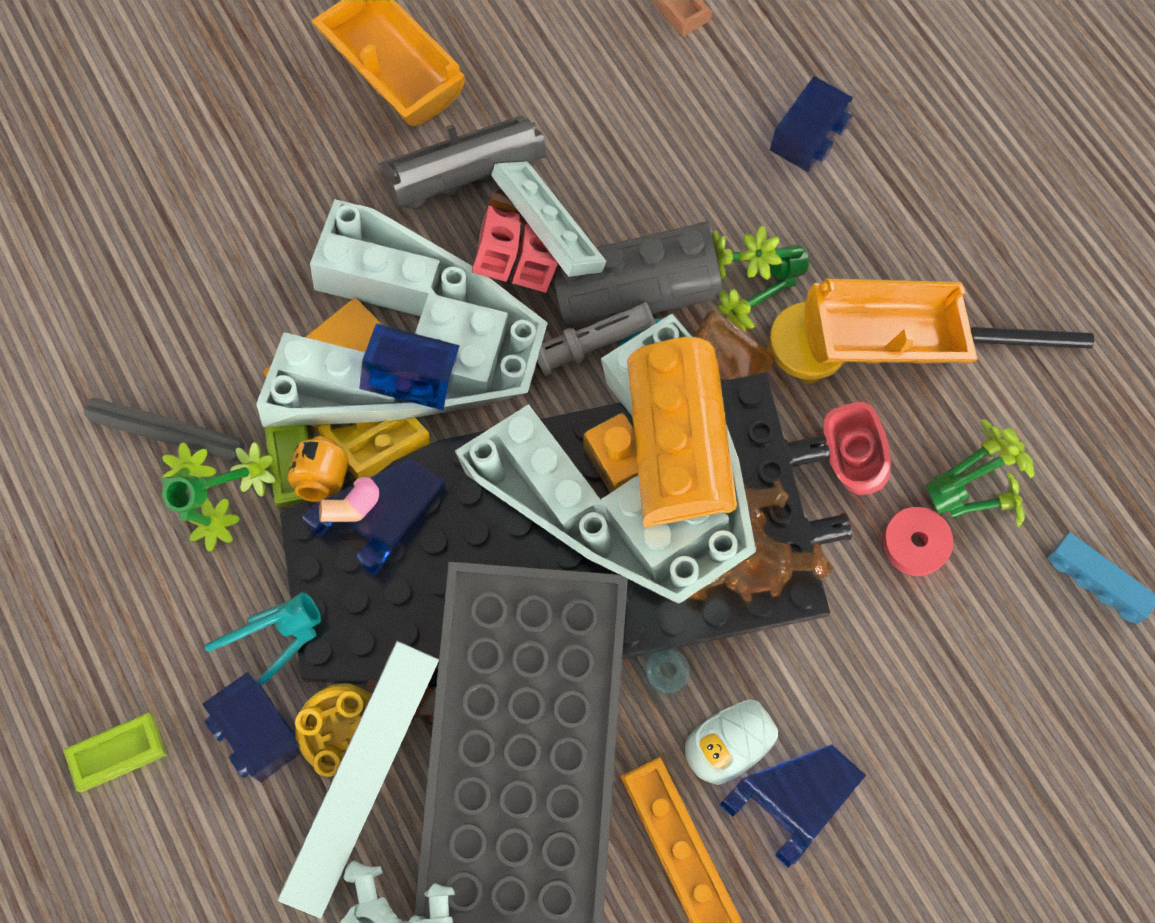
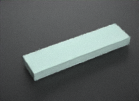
M528 161L498 163L494 165L491 176L568 277L601 273L606 264L604 257Z

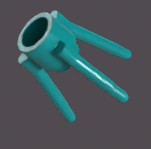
M300 593L287 602L250 616L248 618L249 624L207 643L204 648L207 652H211L272 624H275L277 630L283 636H296L293 642L260 676L259 683L264 685L303 644L316 637L313 627L321 621L320 611L309 595Z

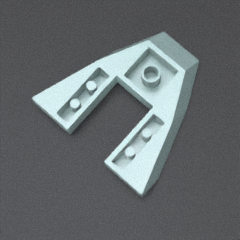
M334 199L310 262L314 290L348 299L356 297L361 302L421 317L406 362L284 332L256 403L262 426L403 420L486 406L528 393L548 322L489 277L472 273V265L377 210Z
M673 314L665 317L601 358L606 384L631 415L632 403L627 359L630 354L638 348L675 338L692 337ZM529 404L455 450L465 474L587 559L678 604L756 552L739 458L728 428L727 434L737 501L736 510L730 513L721 512L646 528L642 520L639 475L600 500Z

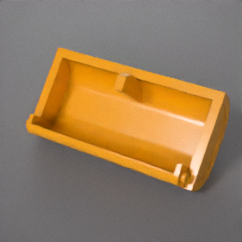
M341 0L311 20L315 29L342 54L344 59L369 82L372 88L410 126L422 125L445 110L456 100L464 87L465 75L460 71L459 64L395 0Z
M826 278L822 283H814L808 292L805 302V324L812 356L820 363L970 364L975 362L977 356L962 296L965 294V288L961 282Z
M682 337L638 348L628 357L627 367L644 527L721 512L730 513L736 510L737 501L719 367L714 347L708 341L701 338Z

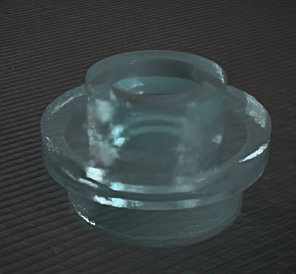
M672 649L654 653L646 665V678L649 684L661 693L671 694L678 692L686 685L689 679L690 668L686 658L681 653ZM666 663L672 664L676 669V675L671 678L664 677L660 672L661 665Z

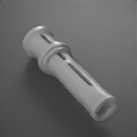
M644 302L630 310L611 316L577 331L574 328L571 330L570 328L563 330V335L542 343L537 360L544 376L550 375L552 369L569 362H582V359L586 358L585 354L650 328L655 324L647 302Z

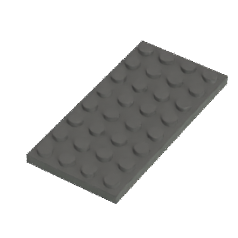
M460 562L448 563L414 915L430 919L429 897H426L424 893L433 884L437 883L441 886L452 887L455 895L448 896L449 917H452L453 923H603L628 578L617 574Z

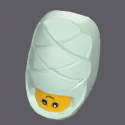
M752 699L742 701L714 714L699 724L686 738L685 757L690 768L699 778L712 784L721 785L739 777L760 761L774 746L778 737V728L760 702Z

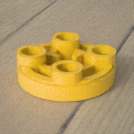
M805 302L787 307L776 317L769 334L767 350L783 371L799 378L806 384H814L840 369L844 362L820 363L812 356L805 324Z
M336 684L325 687L315 693L304 704L297 715L295 726L298 747L304 758L314 767V770L319 775L324 777L335 775L372 695L365 689L350 684Z

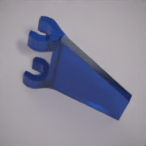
M413 459L371 477L379 488L377 503L362 520L344 522L370 541L360 550L356 558L361 561L360 567L373 576L382 568L394 546L445 486V481ZM353 485L322 500H344L355 486ZM320 502L308 509L302 519L308 523L307 529L321 538L329 530L333 522H320Z
M831 744L742 778L719 805L730 816L734 817L750 798L756 801L792 834L774 855L789 868L801 858L815 837L860 784L866 774Z

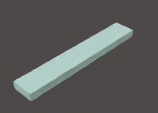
M396 641L279 894V902L320 919L322 918L437 666L438 658Z

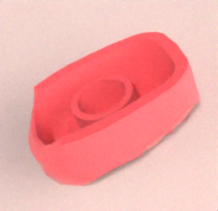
M855 402L832 409L824 418L823 428L827 439L825 445L829 446V462L837 478L848 491L857 495H869L882 490L889 480L891 457L888 440L875 409L866 402Z

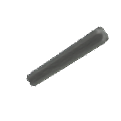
M98 398L90 399L84 411V415L91 422L177 446L184 442L191 450L207 449L209 455L234 462L239 461L236 455V448L244 449L245 447L241 438Z

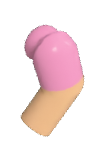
M369 477L358 478L353 483L355 487L344 500H320V522H356L362 520L377 503L379 488Z

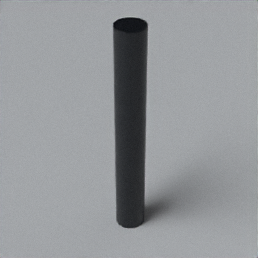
M971 328L973 343L1091 349L1094 345V334L1087 332Z

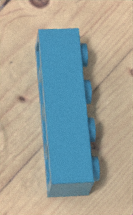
M1071 532L1058 542L1047 557V560L1052 562L1055 569L1071 576L1078 586L1090 590L1101 603L1113 607L1128 622L1140 623L1147 619L1155 607V593Z

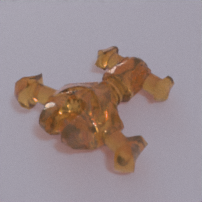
M774 481L775 487L762 490L744 486L756 552L690 597L695 600H705L707 597L706 589L725 582L726 586L740 594L745 602L753 600L752 593L771 590L773 598L780 596L783 586L792 576V571H813L815 578L822 580L830 574L834 567L825 558L820 543L814 544V553L791 552L790 545L775 541L764 533L763 527L767 520L764 513L760 511V508L772 505H779V507L784 508L785 502L789 498L780 481Z

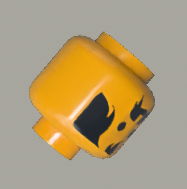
M317 436L297 444L287 474V479L291 487L295 489V494L310 502H320V500H327L339 494L348 467L347 454L338 447L336 441L325 436Z

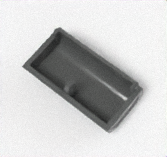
M520 115L461 136H457L453 124L446 126L448 140L379 164L388 189L397 206L402 207L405 205V208L411 209L424 205L428 197L439 193L443 196L457 194L463 190V185L474 181L480 184L494 181L491 174L495 164L528 161L533 167L535 165L534 161L546 156V146L543 134L536 129L535 123H531L528 118Z
M708 221L617 243L600 245L596 249L606 260L601 273L568 277L559 264H557L554 272L556 292L565 327H574L575 331L596 324L621 312L623 313L644 302H647L651 313L654 314L716 300V295L723 291Z

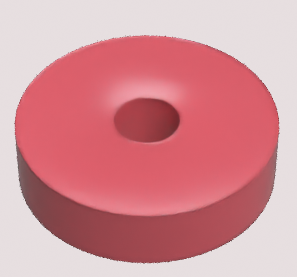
M910 507L898 512L885 527L882 537L883 550L889 562L899 571L912 576H925L937 571L949 559L954 544L952 531L945 519L935 511L924 507ZM911 536L920 537L924 542V546H915Z

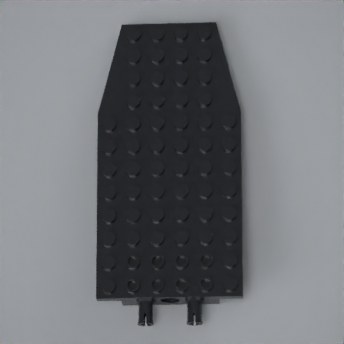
M766 372L721 381L726 425L739 458L756 552L679 604L628 579L622 660L829 616L830 609L814 549L818 545L851 540V525H846V522H849L846 513L809 521L807 517L805 518L793 474V467L829 461V446H824V443L827 442L824 434L792 442L784 439ZM620 402L540 419L600 500L610 494L583 448L584 433L621 413L626 416L634 429L632 415ZM485 431L438 440L390 463L371 478L379 488V498L374 507L360 521L320 522V502L306 501L280 513L291 599L300 593H306L313 599L321 615L320 623L313 627L316 637L303 644L298 650L301 679L305 682L361 684L362 682L368 683V680L378 681L396 641L439 659L449 562L620 574L587 559L465 474L455 450ZM357 479L343 484L339 494L327 500H344L355 487L353 483ZM439 661L427 685L429 687H437Z

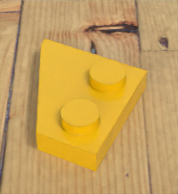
M415 417L384 422L356 423L353 426L332 429L331 424L317 426L320 436L333 439L337 442L338 447L347 454V469L356 479L360 477L372 478L393 461L431 443L429 432Z

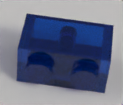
M813 76L775 128L769 151L809 172L817 160L823 162L833 147L834 142L831 140L837 133L841 136L850 124L853 115L848 113L853 97Z
M375 324L362 359L359 389L444 410L455 374L460 345Z
M249 671L202 704L210 715L204 720L206 726L219 742L226 739L234 753L228 757L243 778L251 775L252 778L262 783L301 754L299 749L301 745L296 739L295 733L259 681Z

